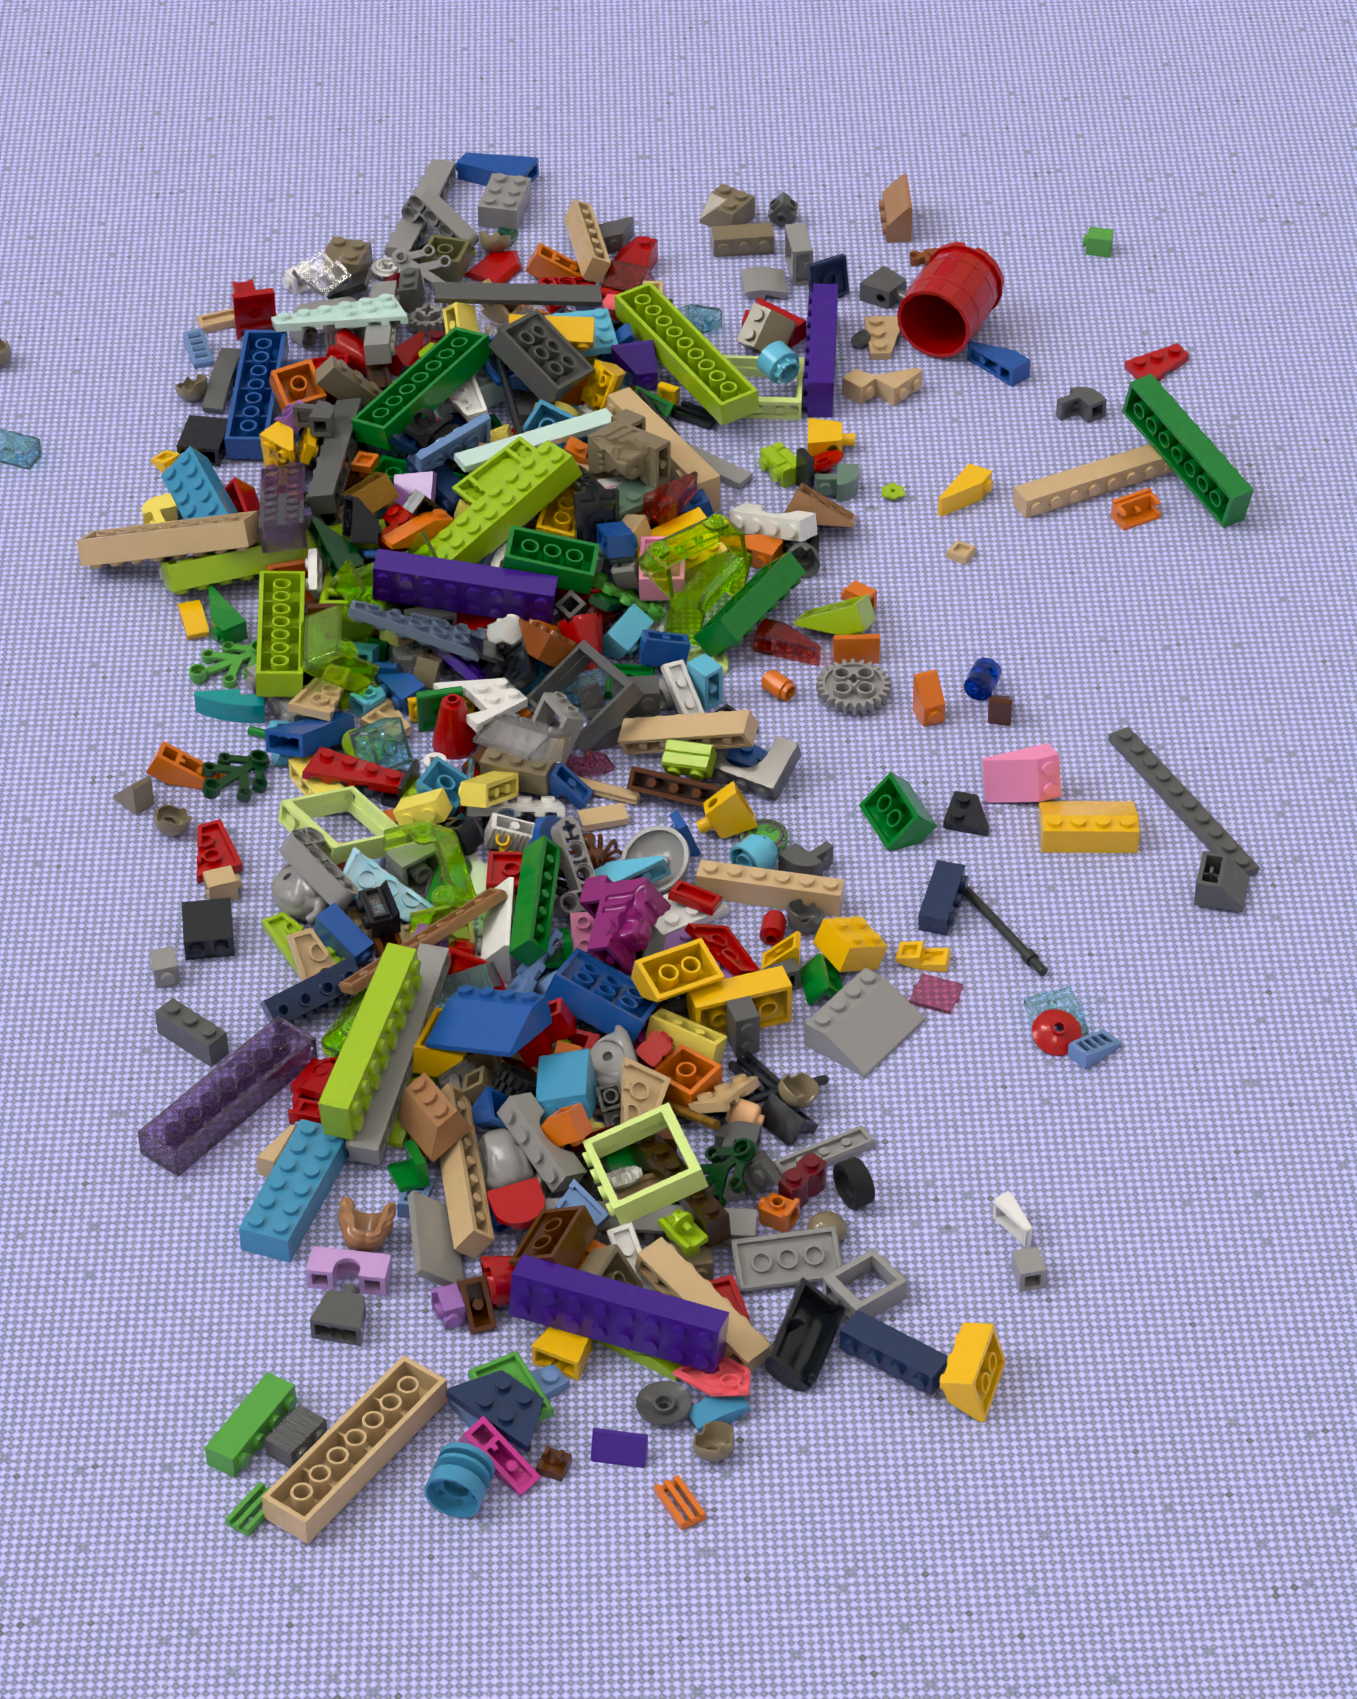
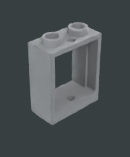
M805 223L785 224V262L792 286L808 284L806 264L813 263V248Z
M557 691L554 693L544 692L523 740L538 757L554 760V766L559 760L565 764L583 727L585 718L579 713L578 708L569 702L565 694ZM555 714H557L562 721L551 741L546 734Z
M875 1249L866 1252L823 1277L822 1293L836 1305L840 1303L845 1307L846 1311L843 1316L847 1320L857 1310L874 1318L906 1299L907 1280L901 1272H897L890 1265L887 1258L881 1256ZM873 1271L888 1286L860 1301L845 1286Z

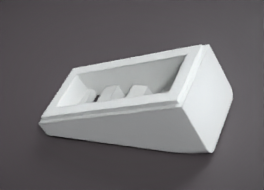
M1007 1191L994 1199L993 1218L1024 1247L1028 1248L1031 1246L1032 1226L1011 1192Z

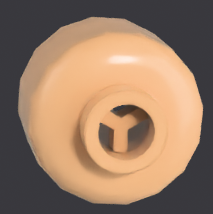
M740 1099V1102L737 1104H730L731 1109L727 1111L725 1122L744 1121L761 1124L762 1128L765 1116L761 1115V1106L759 1104Z

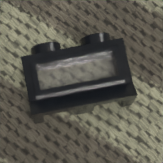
M386 880L378 887L358 891V899H355L356 910L358 914L362 913L361 918L364 930H369L372 939L401 932L400 912Z

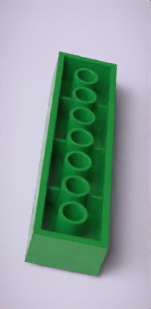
M455 326L351 419L356 440L386 450L394 448L395 446L389 443V440L393 434H401L419 410L426 407L434 411L490 360L489 355L492 349L488 346L490 344L489 335Z
M1152 374L1131 381L1122 410L1123 414L1223 528L1244 520L1254 491L1251 485L1245 481L1238 470L1226 459L1225 455L1215 447L1213 442L1201 431L1200 427L1193 422L1186 411L1179 406L1173 396L1164 389L1162 384Z

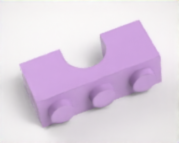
M318 1246L312 1247L306 1267L308 1288L334 1290L335 1284L340 1278L354 1276L359 1279L360 1294L378 1296L387 1295L393 1273L390 1254Z

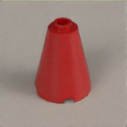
M342 328L334 337L337 339L335 345L330 344L326 357L351 354L352 363L350 368L367 376L364 367L366 365L364 341L351 329Z
M597 613L573 616L571 622L566 623V619L558 622L557 626L561 635L578 644L585 640L602 655V614L598 616ZM591 662L579 675L585 676V679L597 677L598 672H601V670Z
M449 694L441 700L432 737L434 752L445 755L448 760L467 758L470 756L471 751L474 749L476 751L478 748L477 733L466 723V715L469 712L463 697L459 695Z
M512 1256L480 1257L482 1261L480 1262L481 1270L486 1275L493 1309H498L510 1303L511 1277L515 1269L509 1263Z

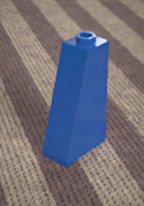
M466 152L457 160L456 171L459 180L487 186L492 173L531 178L532 184L539 175V158Z
M334 712L331 721L312 717L265 729L266 752L304 758L316 753L320 747L329 748L341 743L342 737L347 731L355 729L354 714Z

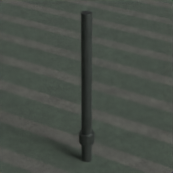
M967 886L966 890H962V894L1017 950L1027 966H1032L1040 976H1044L1048 969L1039 960V956L1035 951L1028 949L969 886Z

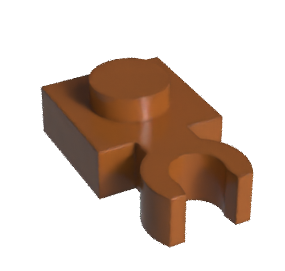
M938 248L924 249V252L910 251V266H919L921 264L926 266L930 256Z

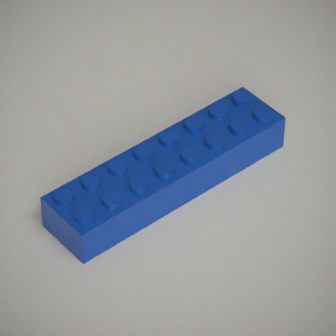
M245 330L224 438L227 459H263L260 433L276 422L274 419L278 417L279 404L269 383L270 373L272 370L287 366L289 355L287 332Z

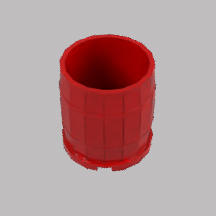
M952 242L939 247L932 253L927 265L922 268L921 272L909 286L898 308V326L904 338L916 350L932 357L946 358L961 352L977 335L987 318H989L991 311L997 307L1003 296L1004 276L998 263L986 251L978 247L973 249L965 246V243Z

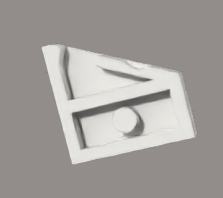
M313 548L308 549V558H305V566L308 571L305 586L307 592H310L314 599H319L324 582L323 572H326L327 565L318 549Z

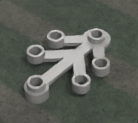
M425 245L423 249L409 252L406 248H398L392 254V263L399 268L400 272L406 268L420 269L425 293L423 302H426L429 294L425 288L424 278L433 284L434 282H445L430 271L450 268L452 266L451 258L443 255L439 260L418 264L413 260L423 257L433 258L436 255V250L432 245ZM432 249L431 254H426V251ZM404 255L403 260H398V257ZM445 259H448V264L443 265L442 262Z

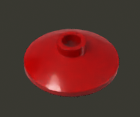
M831 450L813 456L814 473L828 474L832 472V467L836 466L843 459V452Z
M1050 1009L1039 1014L1034 1020L1032 1038L1037 1047L1043 1052L1052 1056L1068 1055L1069 1043L1082 1038V1030L1079 1022L1070 1013L1059 1009ZM1054 1027H1060L1063 1031L1059 1032Z

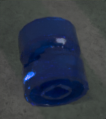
M990 658L977 659L963 685L966 694L978 701L989 699L1002 674L999 664Z

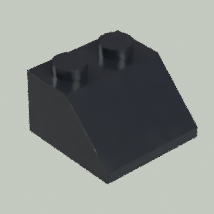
M344 494L342 537L352 543L378 544V539L382 535V527L379 525L378 519L358 497Z

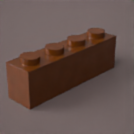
M631 766L626 789L704 807V802L724 787Z

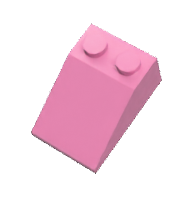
M686 536L641 537L639 563L640 601L685 600Z
M1049 743L982 758L984 799L986 803L1041 802L1062 797L1059 754Z

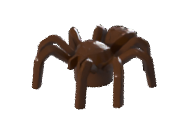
M593 833L582 834L594 870L605 865L606 862L617 861L614 857H610L614 853L622 856L623 852L618 849L617 839H612L603 850V835L601 833L598 835V847H595L596 838ZM612 845H614V849L607 853ZM573 849L569 851L570 855H576Z

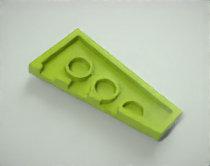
M284 912L261 920L262 928L299 977L286 936L302 931L304 927ZM328 946L326 948L336 964L345 960L344 957L342 959L338 957L336 951Z

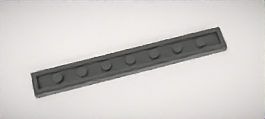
M434 282L433 285L434 303L453 304L460 302L464 304L601 306L602 304L600 285Z

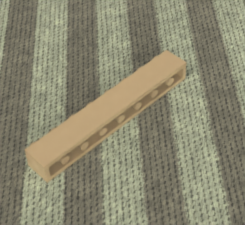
M1148 444L1015 486L1013 489V505L1027 519L1174 471L1156 450Z
M448 1082L441 1089V1092L473 1129L439 1157L454 1250L462 1255L476 1259L495 1239L475 1125L473 1124L471 1102L462 1094V1088Z

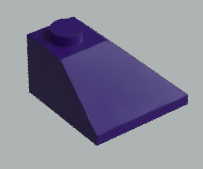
M653 340L611 345L612 363L618 365L626 372L621 385L626 387L636 385L645 390L657 389L658 372Z

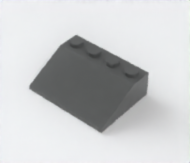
M538 309L500 328L488 345L539 400L542 399L550 404L562 398L595 371V368Z

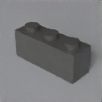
M172 998L155 1011L157 1032L208 1066H214L229 1054L227 1032L176 999Z

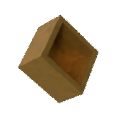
M375 472L340 494L343 501L344 494L358 497L374 516L377 515V510L382 507L384 509L391 507L396 503L395 499L400 497L388 475L381 472Z

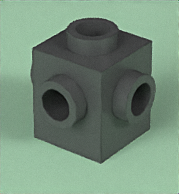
M783 192L770 202L768 217L772 223L777 224L782 229L785 227V224H792L796 220L798 204L788 194Z

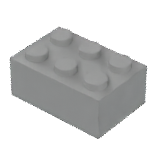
M492 173L478 204V227L518 231L532 199L531 178L520 175L511 176L502 173Z

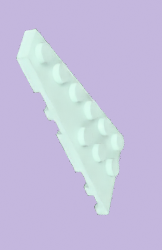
M381 294L379 297L372 299L365 297L356 302L343 301L334 306L321 305L318 309L312 310L300 309L296 313L291 314L279 313L277 316L271 317L272 326L276 332L302 331L305 329V326L319 330L324 329V325H334L335 328L366 327L371 325V322L390 325V321L401 320V324H408L407 314L395 296L391 294Z

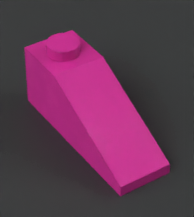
M484 1416L470 1427L459 1440L461 1443L478 1447L488 1454L494 1462V1476L519 1496H522L541 1478Z

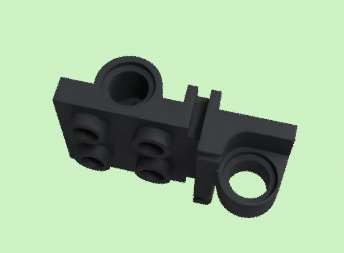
M424 407L414 415L411 423L405 427L404 432L423 443V448H426L435 443L437 439L445 437L461 426L456 423L450 425L453 418L451 414H447L437 422L435 413L431 409ZM422 414L427 416L429 422L423 419ZM446 459L444 462L451 471L459 467L454 460Z

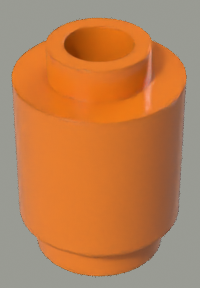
M775 669L766 672L761 679L762 689L779 700L788 701L795 694L796 686L793 684V681Z

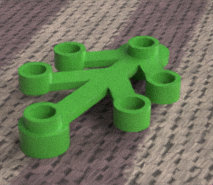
M597 571L594 574L593 587L601 589L605 594L620 598L619 601L627 606H632L634 603L641 610H644V613L655 622H660L665 617L666 613L663 611L664 608L653 603V601H640V598L635 593L636 588L622 590L608 581L609 576L605 573Z
M257 640L251 642L250 645L226 641L221 645L222 652H215L211 649L202 651L203 663L211 664L215 660L221 662L209 667L203 664L190 666V680L194 684H203L208 676L229 668L228 673L223 676V686L227 689L235 688L237 686L236 676L242 663L250 660L248 666L243 669L244 679L247 678L246 668L256 664Z

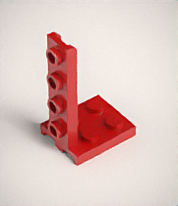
M248 279L246 282H232L234 291L232 303L237 340L244 336L245 330H275L271 317L276 316L274 289L256 290L253 279Z

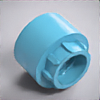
M775 341L765 347L760 353L757 367L773 383L785 384L797 376L800 368L799 357L784 342Z
M756 834L748 835L733 846L729 852L731 864L774 869L776 858L778 857V850L774 842L765 835Z

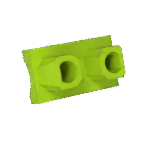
M678 1208L671 1215L659 1218L658 1225L666 1232L667 1238L670 1241H674L682 1249V1253L689 1258L700 1252V1246L708 1242V1236L693 1222L694 1217L688 1211L683 1212Z

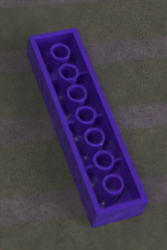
M813 283V292H809L803 386V408H807V417L833 418L838 284Z
M378 549L373 566L372 599L444 609L450 612L454 611L495 619H503L507 617V614H514L525 621L531 618L552 625L556 609L558 576Z
M524 1254L512 1272L510 1316L715 1374L725 1354L729 1312Z

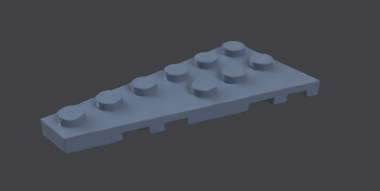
M356 600L351 601L347 614L355 622H365L373 625L378 630L394 632L398 637L414 639L421 645L437 647L441 652L460 655L466 661H479V656L469 638L472 635L484 639L486 628L478 627L477 631L468 629L467 624L459 623L452 626L444 619L417 613H411V616L402 615L398 609L392 608V610L383 611L378 605Z

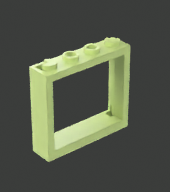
M723 355L727 360H730L729 362L744 377H766L757 367L759 356ZM799 357L800 368L795 377L797 378L796 398L758 397L759 411L743 418L801 420L804 357Z
M354 786L281 800L278 822L290 833L294 829L312 827L321 832L325 840L320 849L335 865L348 861L353 847L360 850L367 858L373 860L386 857V851L404 843L406 840V832ZM348 811L375 836L339 844L311 818Z
M669 1102L582 1141L586 1152L582 1153L588 1168L594 1167L590 1170V1173L596 1185L602 1184L597 1188L603 1201H610L605 1204L610 1216L616 1215L620 1225L637 1220L709 1187ZM668 1128L688 1169L618 1201L599 1159Z

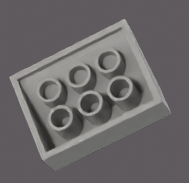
M865 967L804 1023V1045L865 1078L925 1022V1017L886 978Z

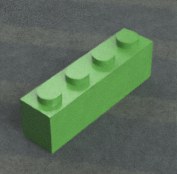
M267 1372L205 1446L207 1465L234 1478L241 1469H245L255 1452L261 1450L265 1445L266 1436H269V1433L276 1429L288 1412L290 1413L296 1407L295 1384Z

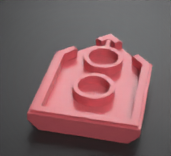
M725 1355L715 1374L685 1365L673 1371L674 1376L711 1397H745L750 1395V1369Z

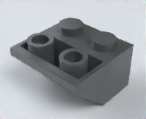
M1203 851L1196 881L1194 905L1243 912L1249 875L1227 854Z

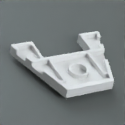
M506 678L433 683V690L462 686L463 696H466L481 710L466 715V723L475 732L483 730V725L487 723L489 725L497 723V718L504 714L508 717L526 708L528 705V698Z

